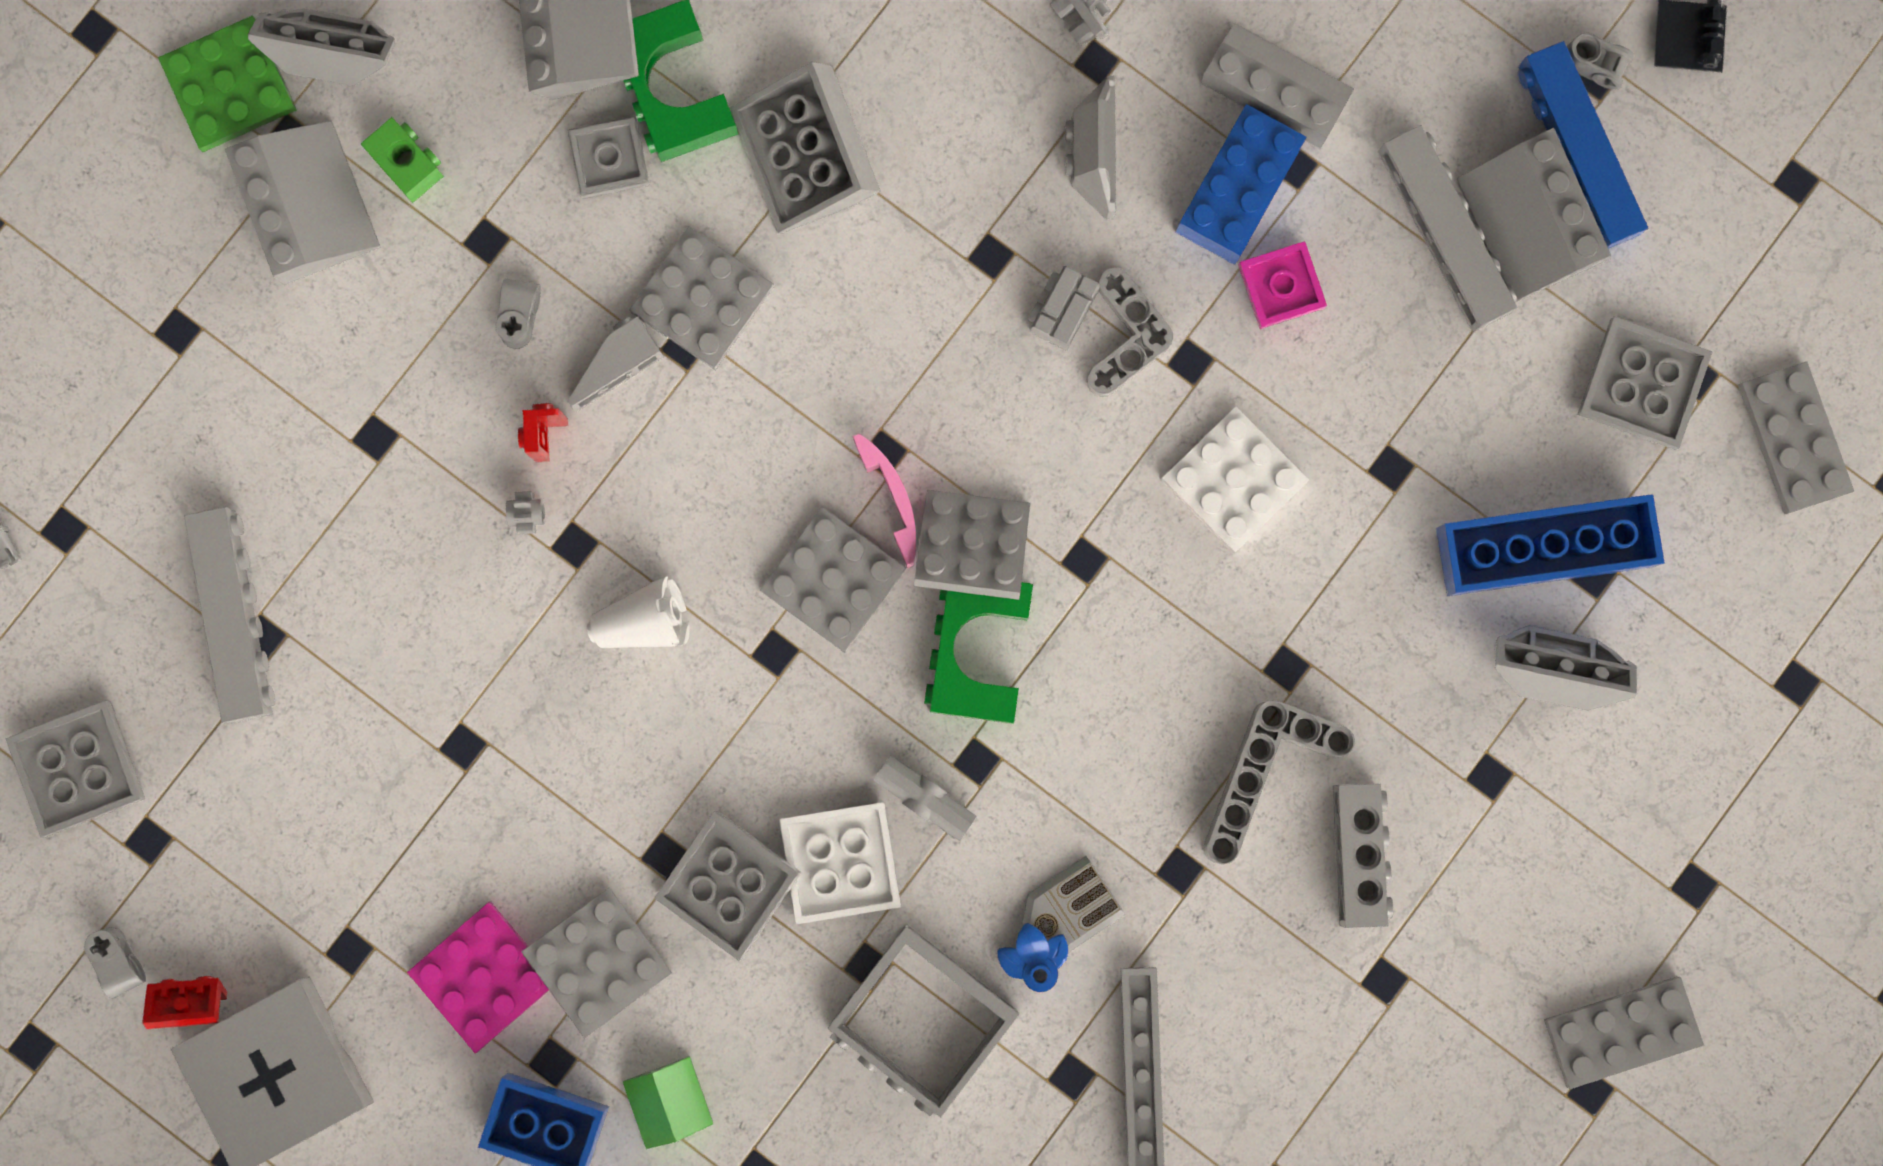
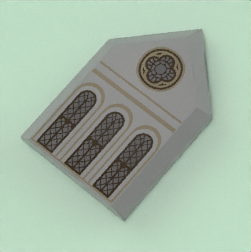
M1085 856L1027 895L1022 926L1025 923L1035 926L1045 935L1047 940L1056 935L1063 934L1068 944L1069 953L1125 916V913L1088 857Z

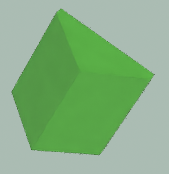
M690 1056L623 1081L646 1149L677 1142L714 1124Z

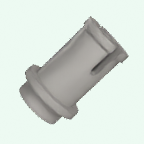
M0 522V569L7 568V564L12 566L22 560L7 534L9 528L7 526L4 527L2 522Z

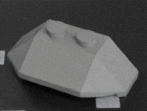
M309 9L286 10L274 14L269 12L259 13L248 33L249 41L286 74L355 86L384 67L395 46V38L387 35L382 28L372 21Z
M1107 76L1074 109L1071 120H1066L1065 141H1071V154H1066L1065 174L1072 175V187L1106 220H1113L1116 213L1115 76Z
M1528 625L1507 635L1499 636L1496 640L1495 669L1520 697L1589 711L1632 699L1637 695V666L1629 660L1625 661L1617 652L1597 639Z

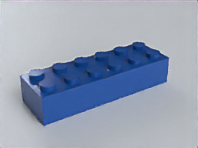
M1653 494L1445 523L1436 528L1447 597L1652 568L1665 564Z

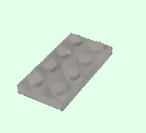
M1807 361L1738 384L1784 514L1855 492Z
M1678 976L1544 1019L1566 1087L1569 1089L1704 1046L1681 977Z

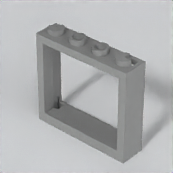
M906 924L830 1023L828 1030L832 1032L830 1038L839 1047L847 1050L850 1046L860 1054L857 1060L873 1073L878 1068L887 1075L888 1079L885 1082L901 1095L907 1091L917 1099L914 1105L918 1109L924 1111L930 1117L935 1113L941 1118L1019 1016V1012ZM905 944L1000 1017L939 1098L844 1024Z

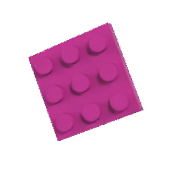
M488 902L407 972L475 1054L549 991L521 953L528 945L492 902Z

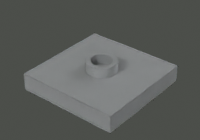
M635 116L568 130L582 199L650 185Z

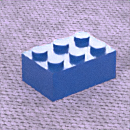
M507 1073L501 1077L478 1148L532 1166H590L609 1106Z

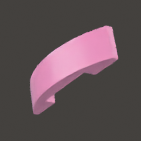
M861 434L853 436L854 443L867 473L878 468L881 469L905 528L894 532V538L906 567L914 566L916 555V528L914 514L906 489L886 456Z

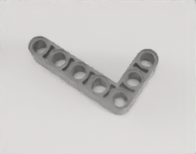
M1270 700L1257 705L1252 713L1205 839L1204 853L1206 857L1213 863L1223 865L1230 864L1237 858L1281 739L1324 756L1337 758L1348 755L1354 748L1355 739L1350 729L1280 701ZM1266 707H1273L1278 712L1279 719L1273 727L1266 725L1262 719V712ZM1300 719L1308 721L1311 725V734L1306 739L1298 737L1295 732V725ZM1333 732H1338L1344 739V746L1338 752L1332 750L1328 744V738ZM1255 739L1263 741L1266 745L1267 751L1262 759H1256L1250 753V745ZM1243 772H1248L1254 778V787L1249 792H1243L1237 784L1238 777ZM1231 805L1238 806L1242 811V819L1237 825H1230L1225 818V812ZM1220 838L1226 839L1230 845V852L1224 858H1218L1213 853V844Z

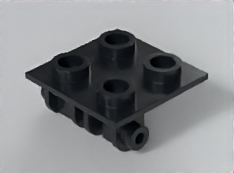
M1658 0L1654 67L1722 73L1727 5L1722 4V0H1707V3Z

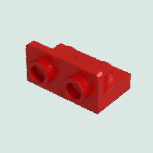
M200 976L195 980L185 981L165 979L160 983L147 984L142 1024L146 1029L218 1023L220 1002L227 999V991L219 978L211 976Z

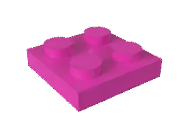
M1305 241L1241 261L1238 264L1260 329L1327 307Z

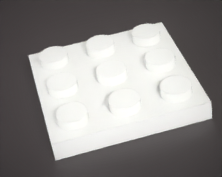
M1234 407L1161 481L1234 554L1309 479L1237 407Z
M884 802L780 819L786 861L802 872L790 889L796 925L901 907Z

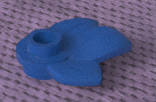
M1025 923L1018 934L1016 948H999L997 955L1001 967L1010 977L1023 979L1027 987L1035 992H1046L1055 986L1058 980V969L1067 960L1069 949L1063 934L1056 935L1047 940L1038 928ZM1037 969H1043L1047 973V978L1039 981L1034 977V972Z

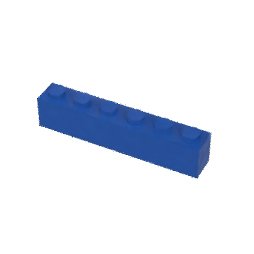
M1562 41L1526 56L1518 66L1519 81L1523 88L1528 89L1533 99L1532 109L1537 119L1543 121L1546 130L1555 129L1608 249L1640 236L1649 227L1565 42Z

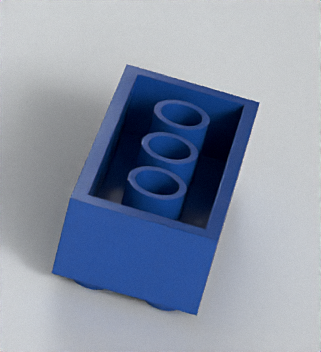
M1246 104L1182 217L1176 233L1236 265L1307 137Z

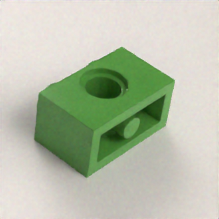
M391 117L360 144L407 198L414 203L444 177L437 168L441 162L428 147L422 151L416 145L415 141L419 137L406 122L399 125ZM412 152V158L408 163L398 164V158L402 153Z

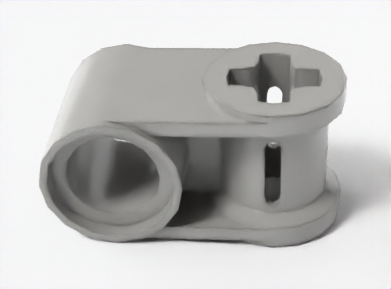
M1582 33L1567 45L1579 75L1593 80L1598 85L1608 89L1621 88L1623 72L1627 63H1631L1634 57L1632 51L1626 47L1610 43L1591 33ZM1576 47H1581L1586 51L1587 59L1581 58L1577 54Z
M504 279L502 282L496 331L504 344L512 349L525 347L532 338L535 315L540 302V284ZM515 324H518L521 331L517 330L513 336H510L507 330L514 329Z
M109 927L92 932L87 937L84 943L85 954L97 974L101 988L110 999H114L146 981L143 967L134 956L122 931ZM109 939L111 945L106 948L107 950H102L100 944L104 940Z

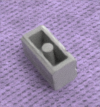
M1063 266L1060 274L1053 271L1044 288L1045 291L1049 292L1044 304L1037 302L1028 318L1029 321L1033 322L1030 332L1063 350H1068L1101 285L1067 266Z

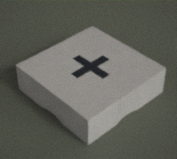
M310 977L297 980L170 1048L229 1166H258L374 1103L352 1058L338 1041L333 1021Z

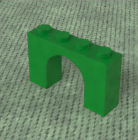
M683 0L633 18L639 76L623 81L627 91L632 89L635 91L638 101L633 102L632 105L639 123L646 121L649 133L644 134V138L650 154L657 152L660 161L664 162L738 135L736 124L724 94L690 106L672 107L657 100L649 90L651 71L663 56L703 41L690 1Z
M1021 583L1019 600L940 590L939 600L946 601L944 615L937 614L934 635L941 636L939 650L932 649L929 665L930 670H936L934 684L927 683L924 704L931 705L930 713L1014 724L1019 688L985 684L970 679L957 665L954 656V641L960 629L967 622L977 617L995 616L1027 621L1029 619L1033 591L1032 583Z

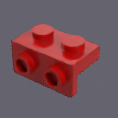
M533 404L532 410H522L523 427H518L519 448H524V453L535 462L550 461L548 427L568 426V418L558 408H554L553 404Z

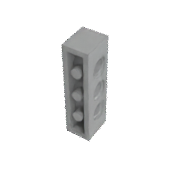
M1381 784L1333 785L1340 926L1344 928L1387 927L1388 918L1393 917V901L1391 897H1387L1386 883L1391 882V865L1389 861H1385L1384 847H1389L1390 838L1388 826H1383L1382 812L1387 811L1388 807L1387 793L1385 790L1381 791ZM1359 810H1365L1370 817L1369 825L1363 830L1358 829L1354 823V816ZM1362 845L1368 846L1372 853L1371 860L1365 865L1359 864L1356 859V851ZM1368 880L1372 884L1374 891L1371 898L1363 901L1358 895V887L1363 881Z

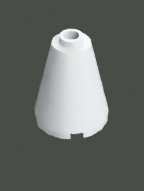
M668 577L659 578L592 614L591 622L587 624L590 640L593 643L596 642L600 648L669 647L686 644L689 639V622L682 623L681 612L687 610L673 579L667 580Z

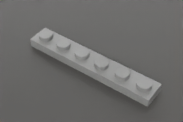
M1120 968L1127 1165L1164 1166L1157 968Z

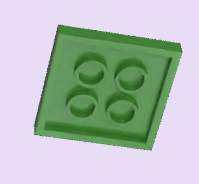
M253 15L158 57L196 144L202 152L297 111L277 65L248 39V33L256 20Z

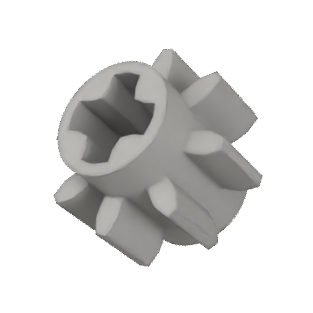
M532 491L515 492V500L506 501L508 527L516 526V532L519 534L536 533V525L545 524L543 499H535Z

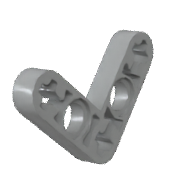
M1117 267L1109 268L1102 273L1099 280L1101 285L1099 292L1133 336L1090 370L1087 386L1094 395L1100 397L1108 396L1165 353L1173 341V332L1170 326L1129 275ZM1108 277H1111L1113 280L1118 278L1122 280L1120 290L1124 295L1129 290L1133 293V295L1126 297L1121 305H1118L1116 302L1121 298L1117 290L1111 289L1108 291L1106 289ZM1132 302L1140 303L1145 309V316L1140 320L1130 319L1126 314L1127 305ZM1150 317L1155 320L1150 324L1152 330L1155 333L1162 331L1165 334L1162 340L1164 345L1162 346L1159 343L1152 345L1149 342L1152 335L1146 327L1143 332L1137 329L1145 325ZM1133 350L1139 355L1140 362L1136 367L1127 368L1122 365L1120 356L1124 351ZM1113 361L1116 369L1125 376L1120 379L1117 372L1110 378L1108 382L1109 388H1106L1104 385L1097 387L1095 385L1097 380L1096 373L1099 372L1101 375H1106L1113 368L1108 363Z

